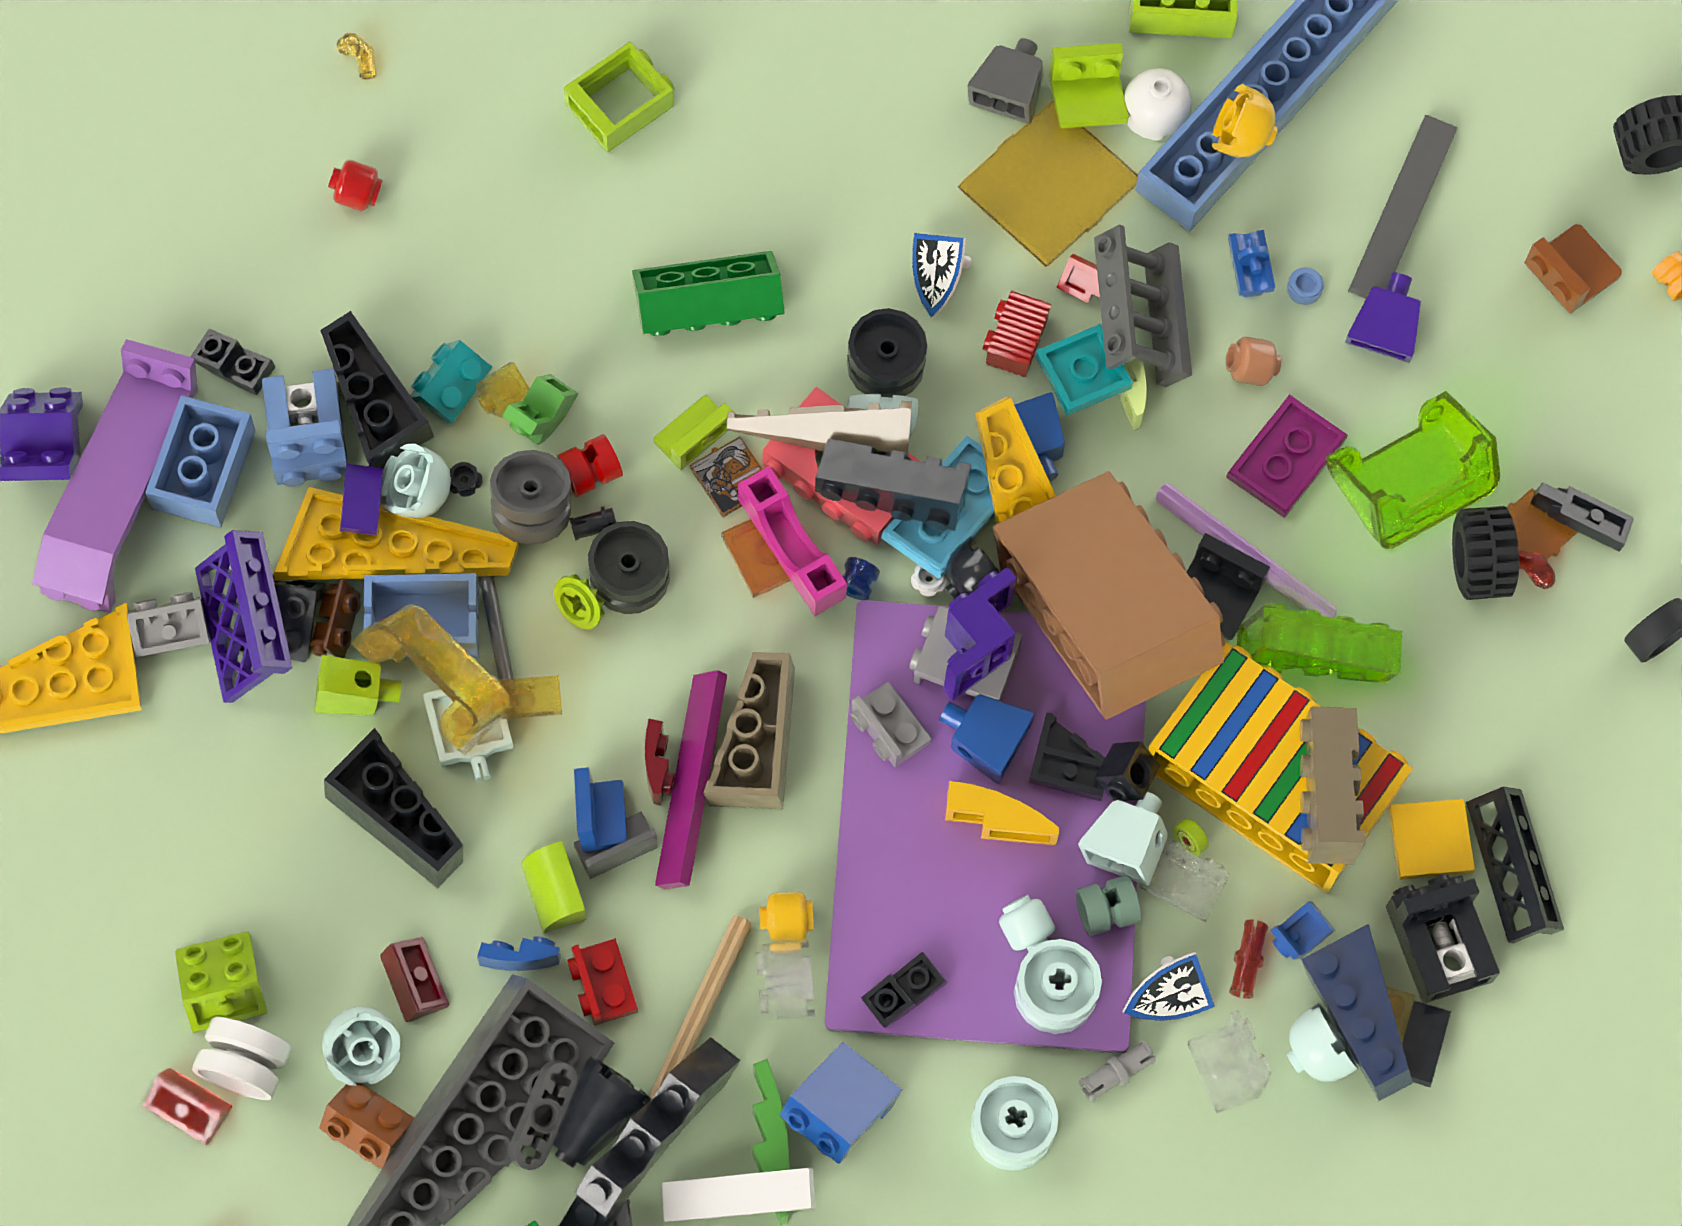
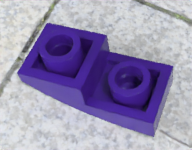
M346 464L340 522L341 532L377 535L383 468Z

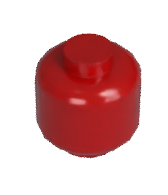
M347 160L343 163L341 169L334 167L328 188L334 189L333 200L337 204L358 211H364L369 205L375 206L383 180L378 178V171L374 167L353 160Z

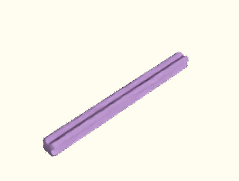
M1165 483L1159 489L1155 498L1157 502L1203 536L1207 533L1270 566L1265 580L1266 583L1323 625H1328L1337 614V608L1172 485Z

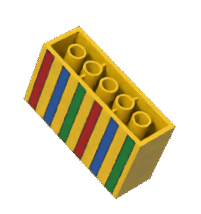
M1225 642V646L1222 647L1224 663L1201 674L1151 742L1148 750L1161 765L1155 777L1328 894L1348 864L1308 863V851L1301 849L1302 828H1307V814H1301L1300 803L1302 791H1307V778H1301L1300 776L1301 755H1306V742L1300 741L1301 719H1306L1311 706H1322L1314 702L1313 696L1300 687L1294 688L1283 681V677L1275 669L1269 666L1262 667L1252 660V656L1244 648L1237 645L1231 646ZM1358 729L1359 755L1358 759H1353V765H1359L1361 768V784L1359 794L1355 796V800L1363 801L1364 814L1363 818H1361L1359 831H1365L1366 840L1401 791L1413 768L1408 765V761L1401 754L1393 750L1387 751L1376 743V739L1370 733Z

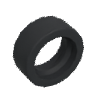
M1675 598L1662 605L1626 635L1624 642L1641 663L1656 657L1682 637V600Z

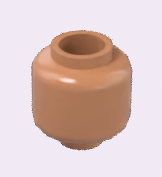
M1242 337L1228 348L1225 361L1226 370L1230 372L1233 380L1239 383L1264 386L1269 383L1273 376L1278 375L1281 368V356L1277 355L1275 345L1268 340Z

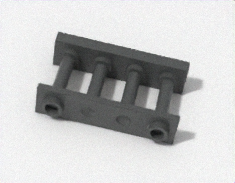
M1120 224L1094 237L1106 368L1112 370L1133 359H1138L1155 365L1156 384L1163 387H1168L1192 376L1179 246L1168 242L1148 253L1126 246L1125 227ZM1128 262L1145 267L1146 284L1130 279ZM1131 294L1148 300L1150 317L1133 311ZM1134 327L1151 332L1153 349L1136 344Z

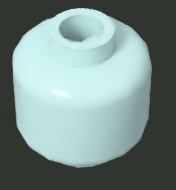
M1026 895L1002 908L1004 914L1000 917L999 924L1011 947L1016 951L1027 948L1029 952L1044 941H1048L1047 937L1055 930V925L1040 899L1030 900L1029 896Z

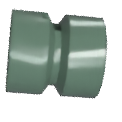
M1128 875L1107 880L1103 888L1096 883L1075 890L1079 915L1089 937L1110 931L1112 924L1123 928L1141 922L1138 897Z

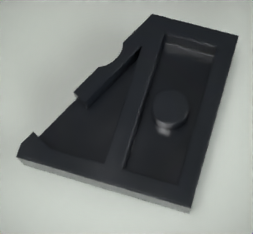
M1046 712L1029 783L1101 801L1104 788L1096 780L1095 776L1105 757L1098 751L1090 749L1086 741L1075 732L1072 734L1056 721L1057 717L1052 713Z

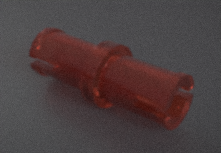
M1253 919L1245 920L1240 949L1235 951L1233 958L1236 967L1232 985L1229 989L1230 994L1239 998L1242 990L1244 992V999L1253 998L1258 968H1261L1264 963V957L1261 954L1266 932L1268 931V925L1262 921H1257L1255 931Z

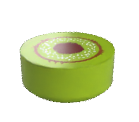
M1185 818L1173 828L1177 842L1188 854L1197 857L1209 847L1207 835L1195 821Z

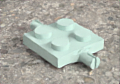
M454 660L457 674L454 673L452 662L449 661L445 666L450 683L440 690L423 694L440 765L443 767L462 761L471 762L475 781L482 782L480 767L486 781L491 778V775L489 774L485 758L493 753L513 749L496 678L491 676L479 680L465 679L461 661Z

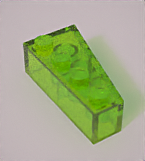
M1269 603L1261 607L1241 624L1237 631V646L1248 651L1252 656V660L1258 664L1267 665L1279 673H1282V669L1303 668L1304 676L1318 677L1329 675L1334 671L1337 672L1338 679L1387 683L1401 672L1402 631L1389 629V626L1384 623H1357L1354 618L1347 616L1331 618L1321 616V613L1316 610L1295 611L1287 609L1283 604Z

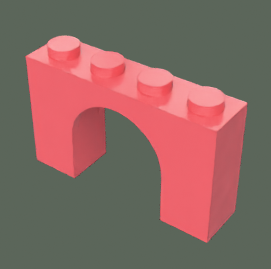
M815 387L799 407L841 404L818 387ZM774 440L768 442L763 448L762 463L764 468L770 466L778 479L784 478L793 485L794 491L806 500L811 498L820 504L823 512L835 521L840 519L849 525L850 530L857 538L864 542L869 540L878 546L883 540L881 539L882 532L895 518L891 513L878 509L867 511L859 508L854 502L843 499L832 501L824 498L820 493L815 492V477L818 471L816 456L819 450ZM908 453V457H909L912 461L921 462L920 460H918L917 458H915L913 455H911L910 453Z

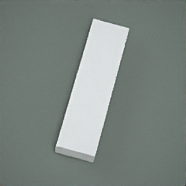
M811 1168L662 1183L664 1222L816 1208L813 1169Z

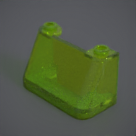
M1447 391L1422 404L1418 414L1419 428L1363 459L1360 452L1352 446L1338 449L1326 456L1327 468L1331 477L1371 536L1385 549H1393L1457 514L1459 509H1466L1490 495L1500 482L1496 437Z

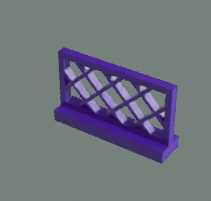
M231 530L224 536L226 544L195 567L223 703H233L272 674H285L293 668L263 532ZM215 569L217 571L212 586L209 572ZM226 578H229L230 583L225 595L223 594ZM220 602H222L224 606L219 620L218 608ZM235 611L238 614L234 629H232L230 624L233 612ZM228 635L231 637L228 652L226 653L225 642ZM242 645L245 649L240 663L237 659ZM234 670H237L238 676L234 687L232 677Z

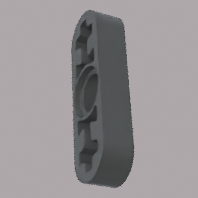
M553 1060L541 1068L509 1145V1156L515 1165L526 1170H535L545 1163L578 1082L576 1070L570 1064ZM561 1072V1075L566 1078L563 1085L557 1084L555 1086V1082L550 1080L551 1075ZM544 1091L559 1097L558 1102L543 1097ZM548 1104L552 1109V1118L546 1125L539 1126L534 1120V1113L540 1105ZM531 1128L543 1133V1138L534 1137V1135L527 1133L528 1129ZM523 1145H531L536 1150L534 1157L527 1156L525 1159V1155L521 1153Z

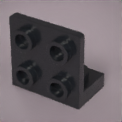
M1207 533L1204 534L1186 573L1190 578L1195 577L1200 582L1204 591V597L1209 603L1214 602L1220 609L1223 616L1220 629L1225 639L1231 641L1235 637L1265 583L1270 566Z
M313 580L274 581L291 660L306 662L309 659L316 604L323 598L326 583ZM241 645L240 651H244L245 647Z

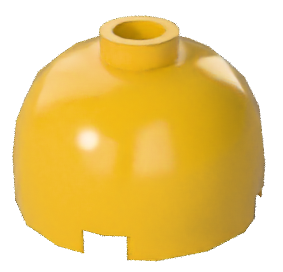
M1241 84L1234 89V91L1239 93L1235 100L1227 98L1217 117L1212 134L1218 138V143H1212V147L1219 152L1236 158L1250 157L1260 152L1265 145L1270 146L1278 131V127L1275 126L1276 116L1274 107L1270 100L1257 90Z

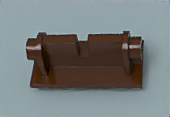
M340 580L339 585L329 584V588L324 590L319 616L321 618H329V622H316L310 644L313 648L312 654L316 656H327V652H329L334 657L345 658L347 649L351 644V632L355 616L360 609L361 594L344 580Z

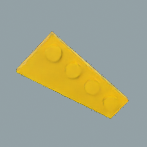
M1006 396L975 412L996 524L1055 497V492L1011 397Z

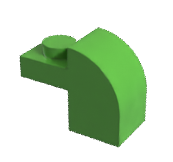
M551 374L537 376L523 401L508 404L502 417L510 421L509 426L514 431L539 445L548 439L564 420L579 393Z

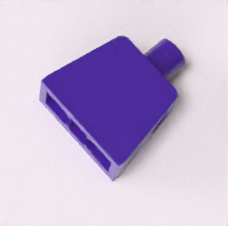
M1392 272L1387 289L1373 286L1348 332L1345 343L1409 363L1415 350L1421 306L1420 300L1407 296L1412 278L1401 273Z

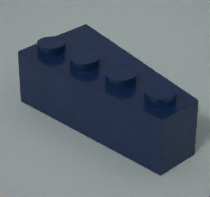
M1369 924L1301 959L1306 975L1378 1101L1413 1084Z

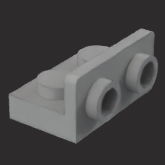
M187 592L170 596V603L157 605L156 599L134 603L135 609L127 613V619L135 657L210 643L202 597L193 598V593Z
M886 682L864 698L858 695L852 699V713L850 715L853 722L861 732L867 730L874 740L872 745L878 756L883 761L889 759L895 768L931 744V737L889 682Z

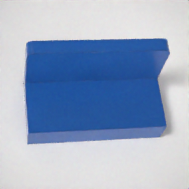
M589 767L574 769L577 834L582 851L610 849L627 841L623 781L612 780L593 783Z

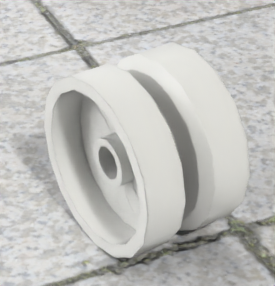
M212 1018L205 1038L213 1048L202 1049L198 1052L192 1071L202 1079L231 1092L259 1100H271L279 1080L270 1069L285 1067L292 1050L290 1044L258 1027L229 1018Z

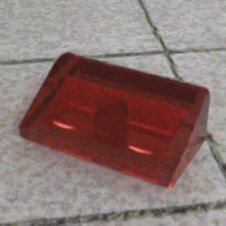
M171 1068L157 1075L142 1105L204 1145L210 1143L232 1109L231 1104Z

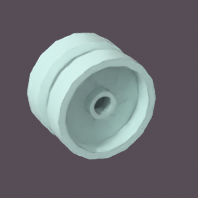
M1063 939L1044 941L1031 949L1021 962L1014 989L1017 1009L1025 1021L1039 1031L1052 1034L1072 1032L1086 1023L1096 1007L1102 985L1099 965L1092 954L1076 942ZM1055 984L1062 986L1063 990L1055 989Z
M1010 1076L998 1079L983 1090L975 1104L970 1131L974 1146L985 1161L999 1169L1018 1171L1032 1167L1045 1157L1051 1147L1057 1132L1059 1114L1054 1098L1043 1085L1026 1077ZM1015 1120L1020 1124V1128L1015 1123L1008 1125L1007 1122Z

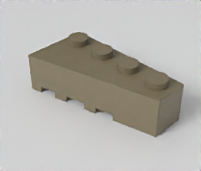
M752 653L737 696V704L733 715H730L726 727L727 732L721 749L717 752L710 780L707 781L703 792L709 806L783 809L795 667L790 653Z
M1311 706L1306 719H1301L1300 741L1306 742V755H1301L1300 776L1301 778H1307V791H1302L1300 803L1301 814H1307V828H1302L1301 849L1308 851V863L1353 865L1365 845V831H1359L1361 818H1363L1364 814L1363 801L1355 800V796L1359 794L1361 784V768L1359 765H1353V759H1358L1359 755L1357 708Z

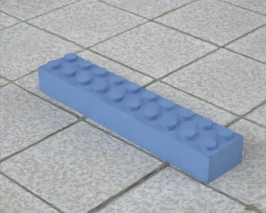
M1295 0L1139 171L1135 191L1188 231H1191L1267 147L1265 145L1260 152L1246 158L1232 157L1212 147V143H1218V138L1212 134L1217 117L1227 98L1234 101L1239 94L1234 89L1241 84H1245L1270 100L1275 111V126L1278 127V135L1399 0Z

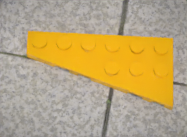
M308 487L275 568L274 581L364 579V575L476 573V576H509L519 549V543L513 542L499 533L430 516L424 518H405L388 511L381 504L377 535L341 532L340 522L343 495Z
M127 602L115 607L116 611L99 619L95 617L83 623V627L65 636L60 634L8 660V664L0 667V734L142 710L135 652L127 619V613L129 612Z

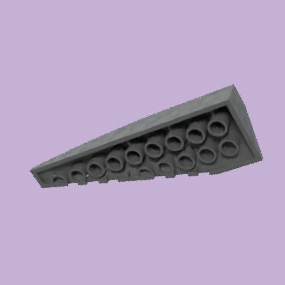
M512 974L425 1101L347 1226L445 1225L492 1181L491 1178L498 1171L512 1163L509 1156V1145L541 1068L550 1061H562L570 1064L576 1070L579 1080L587 1059L592 1056L594 1059L603 1062L615 1043L528 978ZM560 1072L559 1074L553 1073L550 1080L554 1081L556 1086L557 1084L563 1085L566 1078ZM545 1091L542 1095L558 1102L559 1097ZM548 1104L540 1105L534 1113V1120L539 1126L546 1125L552 1118V1109ZM531 1128L527 1132L534 1135V1137H540L543 1134Z

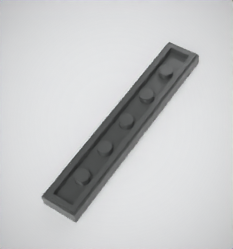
M1425 114L1348 292L1366 299L1373 286L1387 289L1391 274L1398 267L1458 127Z

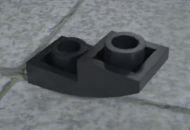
M208 329L191 355L192 358H195L196 364L255 395H258L263 387L262 378L269 377L276 367L271 359L242 348L238 340Z
M921 952L894 975L889 974L864 994L861 999L881 1025L886 1028L920 1005L948 982L926 954Z
M1418 1001L1413 1003L1402 1046L1412 1082L1431 1087L1451 1011Z

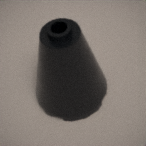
M590 1056L584 1065L554 1139L553 1145L558 1149L555 1156L572 1168L577 1163L585 1166L626 1127L630 1118L653 1098L642 1089L636 1090L630 1080L600 1060Z

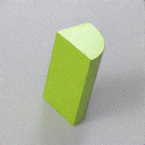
M563 841L544 846L526 856L521 862V867L543 934L586 920L585 908Z

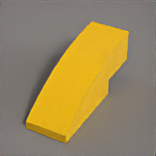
M949 781L945 814L946 821L982 824L981 838L1056 846L1059 827L1041 813L1021 801L998 791L973 784Z

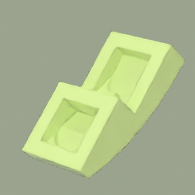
M1133 359L1123 364L1133 384L1132 389L1121 393L1120 397L1133 430L1141 426L1147 394L1143 361Z

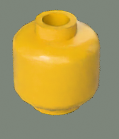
M802 892L771 893L767 898V906L759 907L760 929H768L769 937L774 942L802 941L807 937L808 931H814L812 900L807 901Z

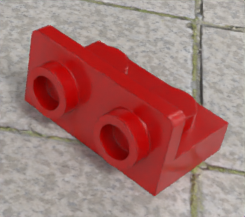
M616 938L580 949L579 944L571 946L573 958L567 959L572 980H580L584 993L579 994L578 999L584 1017L591 1015L594 1026L638 1013V1007Z

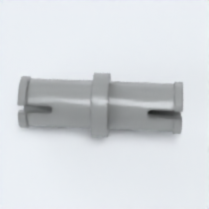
M1142 1041L1118 1058L1112 1056L1107 1059L1105 1066L1080 1079L1079 1085L1081 1087L1085 1086L1082 1089L1083 1093L1090 1101H1094L1098 1096L1116 1085L1124 1086L1127 1084L1129 1077L1150 1064H1154L1156 1062L1155 1056L1149 1057L1153 1052Z

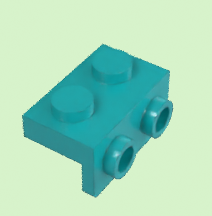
M461 340L441 344L431 357V360L434 361L427 372H421L411 385V388L414 390L410 396L415 403H423L447 424L455 421L492 369L489 363Z

